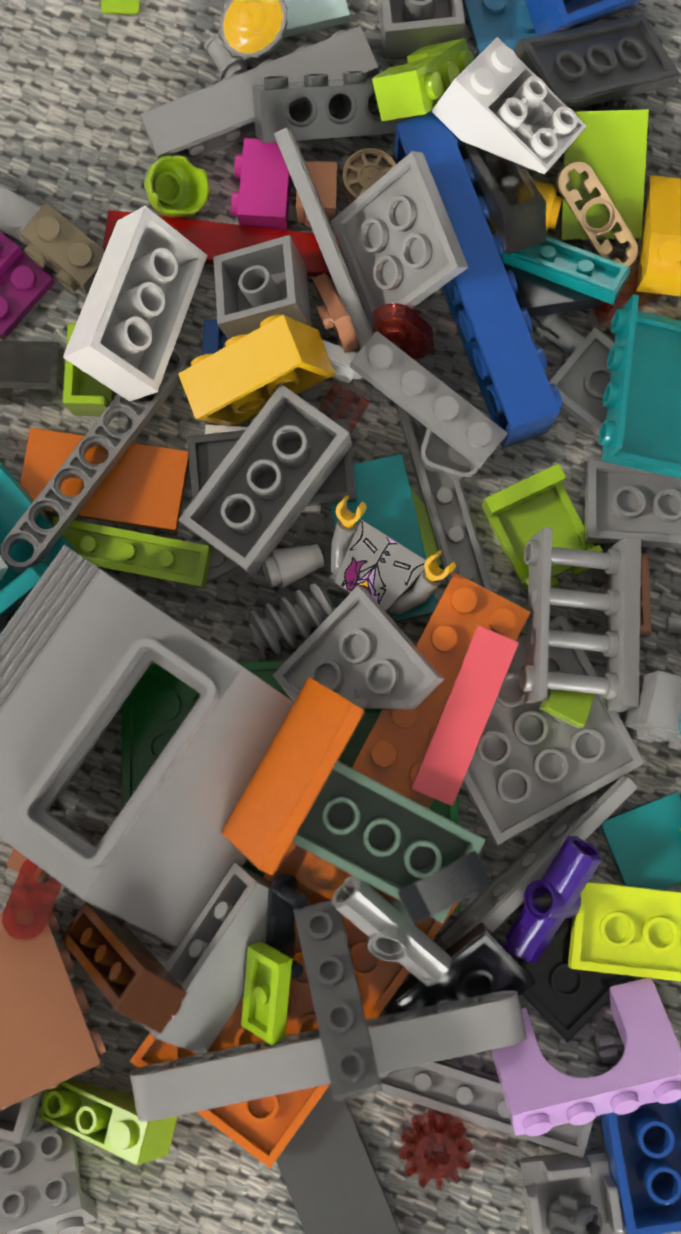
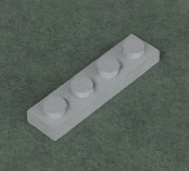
M378 331L373 334L350 363L351 369L429 428L479 469L508 434Z

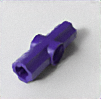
M568 836L542 879L535 880L526 887L524 893L525 906L505 937L507 940L505 946L514 956L520 957L528 963L538 962L564 919L572 918L578 913L581 906L580 894L602 861L600 852L591 843L585 842L577 836Z

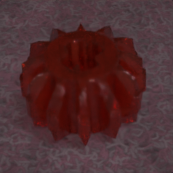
M429 1109L427 1110L428 1123L423 1124L422 1120L415 1115L411 1118V1124L415 1131L409 1129L401 1131V1140L406 1145L398 1149L399 1158L408 1161L404 1167L407 1176H414L419 1173V1186L422 1188L426 1187L432 1178L435 1180L437 1190L442 1191L444 1189L443 1178L448 1176L453 1183L458 1184L460 1176L456 1168L462 1170L470 1168V1160L465 1154L472 1151L473 1147L470 1139L463 1138L467 1130L462 1122L452 1125L453 1117L446 1113L442 1115L440 1122H437L434 1110ZM437 1143H442L444 1153L437 1151L434 1157L429 1156L427 1147L434 1149Z

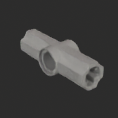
M355 876L346 878L343 884L334 892L331 903L341 914L369 937L368 949L374 956L385 961H398L427 987L439 983L441 977L449 971L451 957L412 922L401 901L386 900L368 883Z

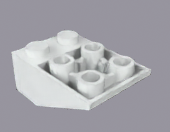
M498 37L454 79L431 111L461 141L542 174H545L587 127L576 116L575 112L567 107L546 86L545 82L537 77L516 56L515 52L507 47Z

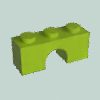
M466 38L423 46L407 56L408 64L389 67L372 78L381 121L424 115L431 111L454 79L474 60L472 52L468 50Z

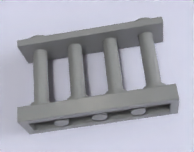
M542 528L527 541L524 551V562L526 565H529L528 611L531 612L527 619L526 665L522 667L520 672V689L525 691L524 703L533 704L546 699L547 689L602 694V697L606 699L605 711L624 712L639 707L641 539L624 537L609 547L607 553L552 547V528ZM551 564L603 569L608 574V591L604 594L550 588ZM550 605L603 610L604 614L607 615V632L605 635L551 630L549 629ZM549 647L603 652V655L607 657L606 674L604 677L548 672Z

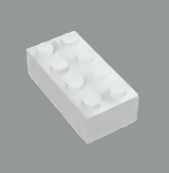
M146 206L118 220L63 358L129 402L158 392L208 255Z

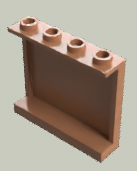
M39 898L0 914V1111L89 1069L100 1066L101 1062L98 1056L106 1052L97 1027L88 1030L83 1014L90 1011L82 987L79 986L73 989L67 973L75 970L66 945L58 948L52 933L60 930L51 906L43 909Z

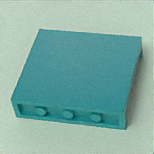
M633 294L622 309L618 308L611 323V333L615 334V343L607 359V369L611 370V378L603 395V407H607V414L598 437L599 445H603L601 461L681 479V321L638 311L639 296Z

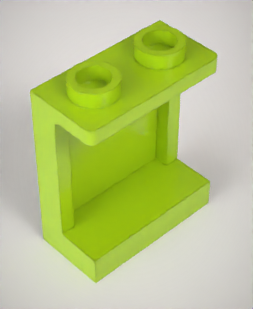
M559 463L486 497L481 504V508L524 592L528 591L529 565H526L524 562L525 546L527 541L542 528H552V547L603 552L600 545L594 546L593 543H585V527L562 484L566 476ZM551 564L550 588L558 585L557 576L571 570L573 576H577L591 568Z

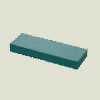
M524 228L516 230L503 250V257L501 259L504 264L611 305L616 301L631 271L629 266Z

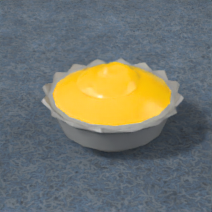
M230 0L224 3V13L218 18L221 25L218 34L223 39L222 47L230 50L232 56H240L244 60L265 57L274 52L282 43L288 24V7L284 0Z

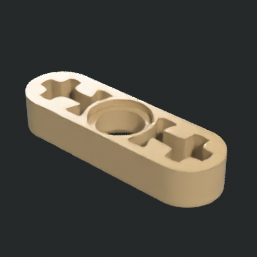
M584 162L566 164L557 176L558 191L599 256L610 259L608 254L613 250L610 242L604 237L599 243L596 236L609 232L616 223L619 230L612 232V235L621 244L627 242L628 247L624 250L626 257L623 260L617 257H613L610 260L630 266L638 254L637 242L595 172ZM571 170L576 174L585 173L587 178L582 181V186L588 194L594 188L598 192V196L587 199L579 209L575 205V201L583 199L580 193L574 188L567 190L565 186L570 180L568 173ZM594 204H603L609 214L607 222L600 228L590 227L586 221L587 210Z

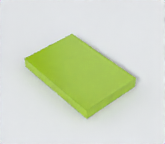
M649 109L575 111L576 116L587 127L563 153L562 167L571 162H584L588 164L595 172L633 237L642 238ZM571 170L568 173L570 180L565 184L567 190L574 188L578 190L583 198L575 201L578 209L587 199L598 196L595 188L588 194L582 186V181L587 178L584 172L576 174ZM562 197L560 240L588 239ZM600 203L592 205L586 213L588 225L592 228L602 227L608 220L607 208ZM615 223L609 232L596 236V239H603L604 237L615 239L612 232L619 230L618 225Z

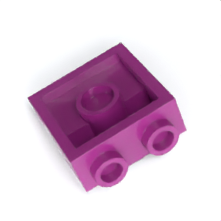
M0 232V339L4 341L56 282L48 273L23 254L21 249L2 232Z

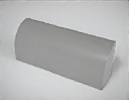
M234 862L164 967L186 990L187 995L182 1001L178 1014L168 1022L161 1034L146 1027L154 1038L205 1056L244 997L248 946L259 941L266 944L268 893L272 882Z

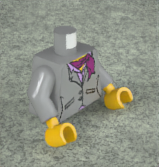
M349 496L344 497L336 507V515L339 520L337 521L331 542V572L336 577L334 583L348 594L357 586L365 588L388 615L390 613L401 615L426 603L441 583V580L455 570V562H452L443 570L437 564V558L443 551H437L425 560L363 520L357 525L356 522L366 511V504L362 501L356 513H352L347 508Z

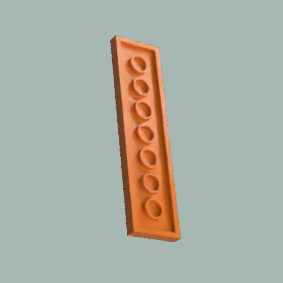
M454 572L416 644L418 650L444 680L414 710L382 709L352 768L430 808L434 798L411 789V786L476 627L479 625L516 641L531 612ZM308 851L295 878L298 883L332 900L334 892L343 884L346 878L353 875ZM370 885V886H371L374 890H376L382 897H384L385 892H383V891H381L380 889H378V888H376V887Z

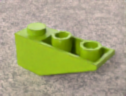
M72 1079L57 1084L58 1088L45 1090L39 1118L135 1165L168 1156L178 1116L148 1122L138 1121L134 1095Z

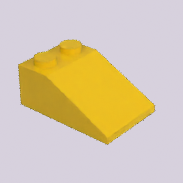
M649 175L636 285L637 292L681 297V178Z

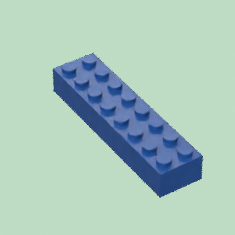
M429 112L396 124L394 161L398 164L412 151L424 154L469 267L441 288L490 418L508 433L500 443L502 449L548 433L560 413L559 408L562 407V399L555 384L550 385L544 371L547 369L544 351L540 345H534L530 335L533 329L530 315L525 307L520 309L515 296L518 293L515 276L511 270H505L501 257H503L501 240L496 232L491 234L486 221L489 219L488 207L484 197L476 195L472 185L475 181L473 168L468 158L462 159L458 148L460 146V139L436 115Z

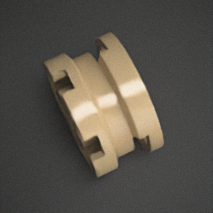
M366 148L355 152L348 158L343 168V194L349 205L396 165L389 154L379 149ZM367 155H374V156H378V157H377V159H376V158H366L365 156H367ZM382 158L386 160L390 164V166L387 165L384 161H382Z

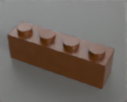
M85 902L61 937V940L117 1012L161 1034L168 1022L178 1014L182 1001L187 995L186 990L125 924Z

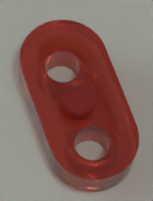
M389 303L379 306L373 311V333L378 331L412 359L423 358L433 349V328L409 306Z
M29 859L23 863L2 915V922L6 932L19 940L32 939L43 931L62 886V883L52 876L46 883L37 882L34 878V872L39 866ZM23 908L31 909L34 913L33 922L28 925L21 924L17 919L19 910Z

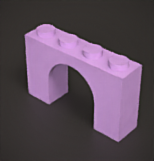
M644 978L610 987V1008L625 1047V1052L615 1067L596 1077H572L553 1068L540 1052L526 1007L521 1008L527 1039L516 1045L491 1050L515 1136L522 1134L539 1136L548 1132L551 1127L567 1123L583 1125L591 1122L599 1115L612 1112L623 1115L637 1110L640 1105L656 1101L662 1104H669L681 1099V1048L652 978Z

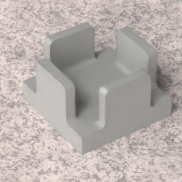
M605 1149L585 1151L584 1158L563 1153L519 1159L529 1234L551 1233L546 1225L548 1207L561 1193L569 1196L571 1189L591 1196L590 1204L597 1206L598 1212L602 1216L601 1234H618L623 1232L618 1189L610 1176Z

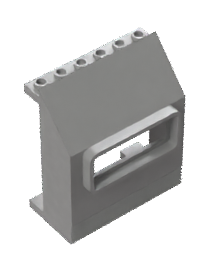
M64 545L0 634V838L82 899L178 947L234 862L243 866L248 859L221 831L294 702ZM152 662H156L199 692L200 698L100 843L95 847L49 813V808Z

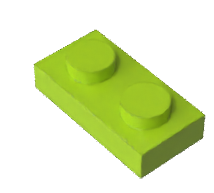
M259 941L247 948L241 1026L273 1046L285 1039L292 959L264 942Z

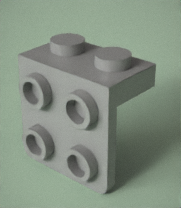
M52 1125L31 1132L20 1143L8 1140L0 1142V1234H76L84 1230V1224L98 1220L95 1201L81 1190L75 1135Z

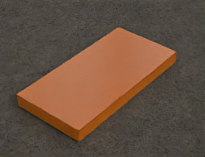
M30 427L20 485L33 500L45 488L84 438V435ZM132 443L76 517L177 532L189 467L188 451ZM100 446L90 448L85 454V459L91 464H101L108 458V451ZM68 478L62 483L60 491L66 496L74 497L82 492L84 483L78 478ZM44 510V511H43V512H47V513L57 514V513H56L55 511H53V510Z
M310 677L307 678L221 831L259 870L271 875L275 873L365 711Z

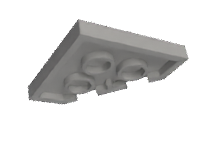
M357 586L273 674V677L293 702L296 700L307 678L310 677L362 709L414 710L444 680L371 594L360 586Z

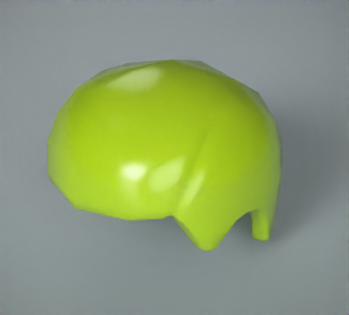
M186 156L161 157L148 168L144 181V188L151 206L168 218H187L194 215L206 205L210 194L206 171L192 165Z

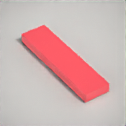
M479 625L476 627L411 789L453 806L519 642Z

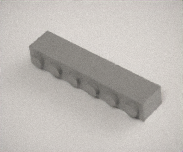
M358 26L351 30H340L330 38L316 44L302 45L293 53L279 59L265 60L258 67L244 73L230 74L221 82L204 89H193L184 97L169 103L155 104L148 111L141 113L140 116L157 160L163 156L178 155L186 156L189 162H193L244 141V138L256 136L253 85L264 84V77L288 76V82H303L305 74L326 73L328 74V80L343 79V72L367 71L368 77H375L379 74V66L361 26ZM343 94L334 95L329 102V106L344 101ZM298 96L291 101L289 105L291 117H297L305 110L306 102L303 96Z

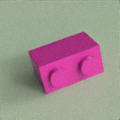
M244 138L243 154L236 153L235 178L240 179L239 191L232 192L231 215L238 217L239 225L287 230L292 179L277 142L262 143L259 139Z

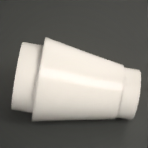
M318 544L280 548L272 551L263 563L262 569L270 588L280 586L283 589L317 569L324 567V559Z

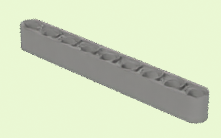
M500 991L366 1019L379 1073L519 1044L527 1039L518 992ZM319 1029L285 1036L284 1040L273 1046L266 1041H260L207 1052L205 1056L198 1054L150 1064L135 1069L130 1073L138 1121L141 1122L169 1118L330 1084Z

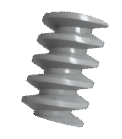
M315 583L310 585V598H307L300 590L294 592V605L285 596L279 598L280 611H277L270 603L265 604L264 618L255 610L249 611V626L265 661L267 660V647L277 656L282 654L281 641L283 640L292 649L296 648L297 634H300L306 640L312 634L311 628L315 627L317 629L334 611L326 592H323Z

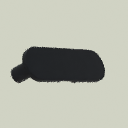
M289 873L279 875L269 888L266 944L292 959L291 978L297 979L303 972V966L293 959L295 950V916L293 910L304 908L307 903V897L298 891L297 879Z

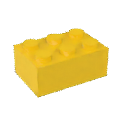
M281 314L264 319L260 323V328L248 335L241 334L230 338L225 342V347L214 354H204L196 357L191 361L189 368L178 373L195 419L223 426H239L256 417L280 384L298 395L336 375L318 329Z

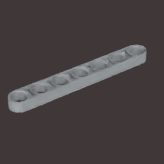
M178 345L174 346L171 356L179 361V365L174 371L164 373L155 397L148 402H140L138 400L129 402L117 394L5 537L1 545V554L11 570L23 573L29 567L40 564L181 381L178 373L186 369V357ZM122 415L131 419L133 424L127 432L116 433L109 427L110 421L114 417ZM95 446L103 447L108 451L107 460L98 465L91 464L85 459L86 452ZM68 478H78L84 483V488L79 495L74 497L66 496L60 491L62 483ZM41 511H55L59 514L58 523L50 529L38 527L35 522L37 515ZM20 542L31 544L34 547L32 557L25 562L14 561L10 557V551L15 544Z

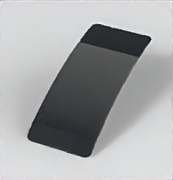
M472 851L443 869L399 890L398 895L412 922L418 923L471 896L489 885L491 881L477 853Z

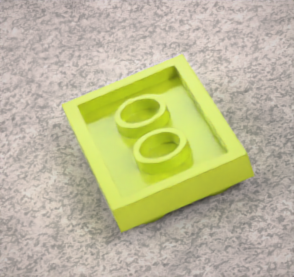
M588 881L580 894V909L572 917L568 966L576 970L681 982V891Z

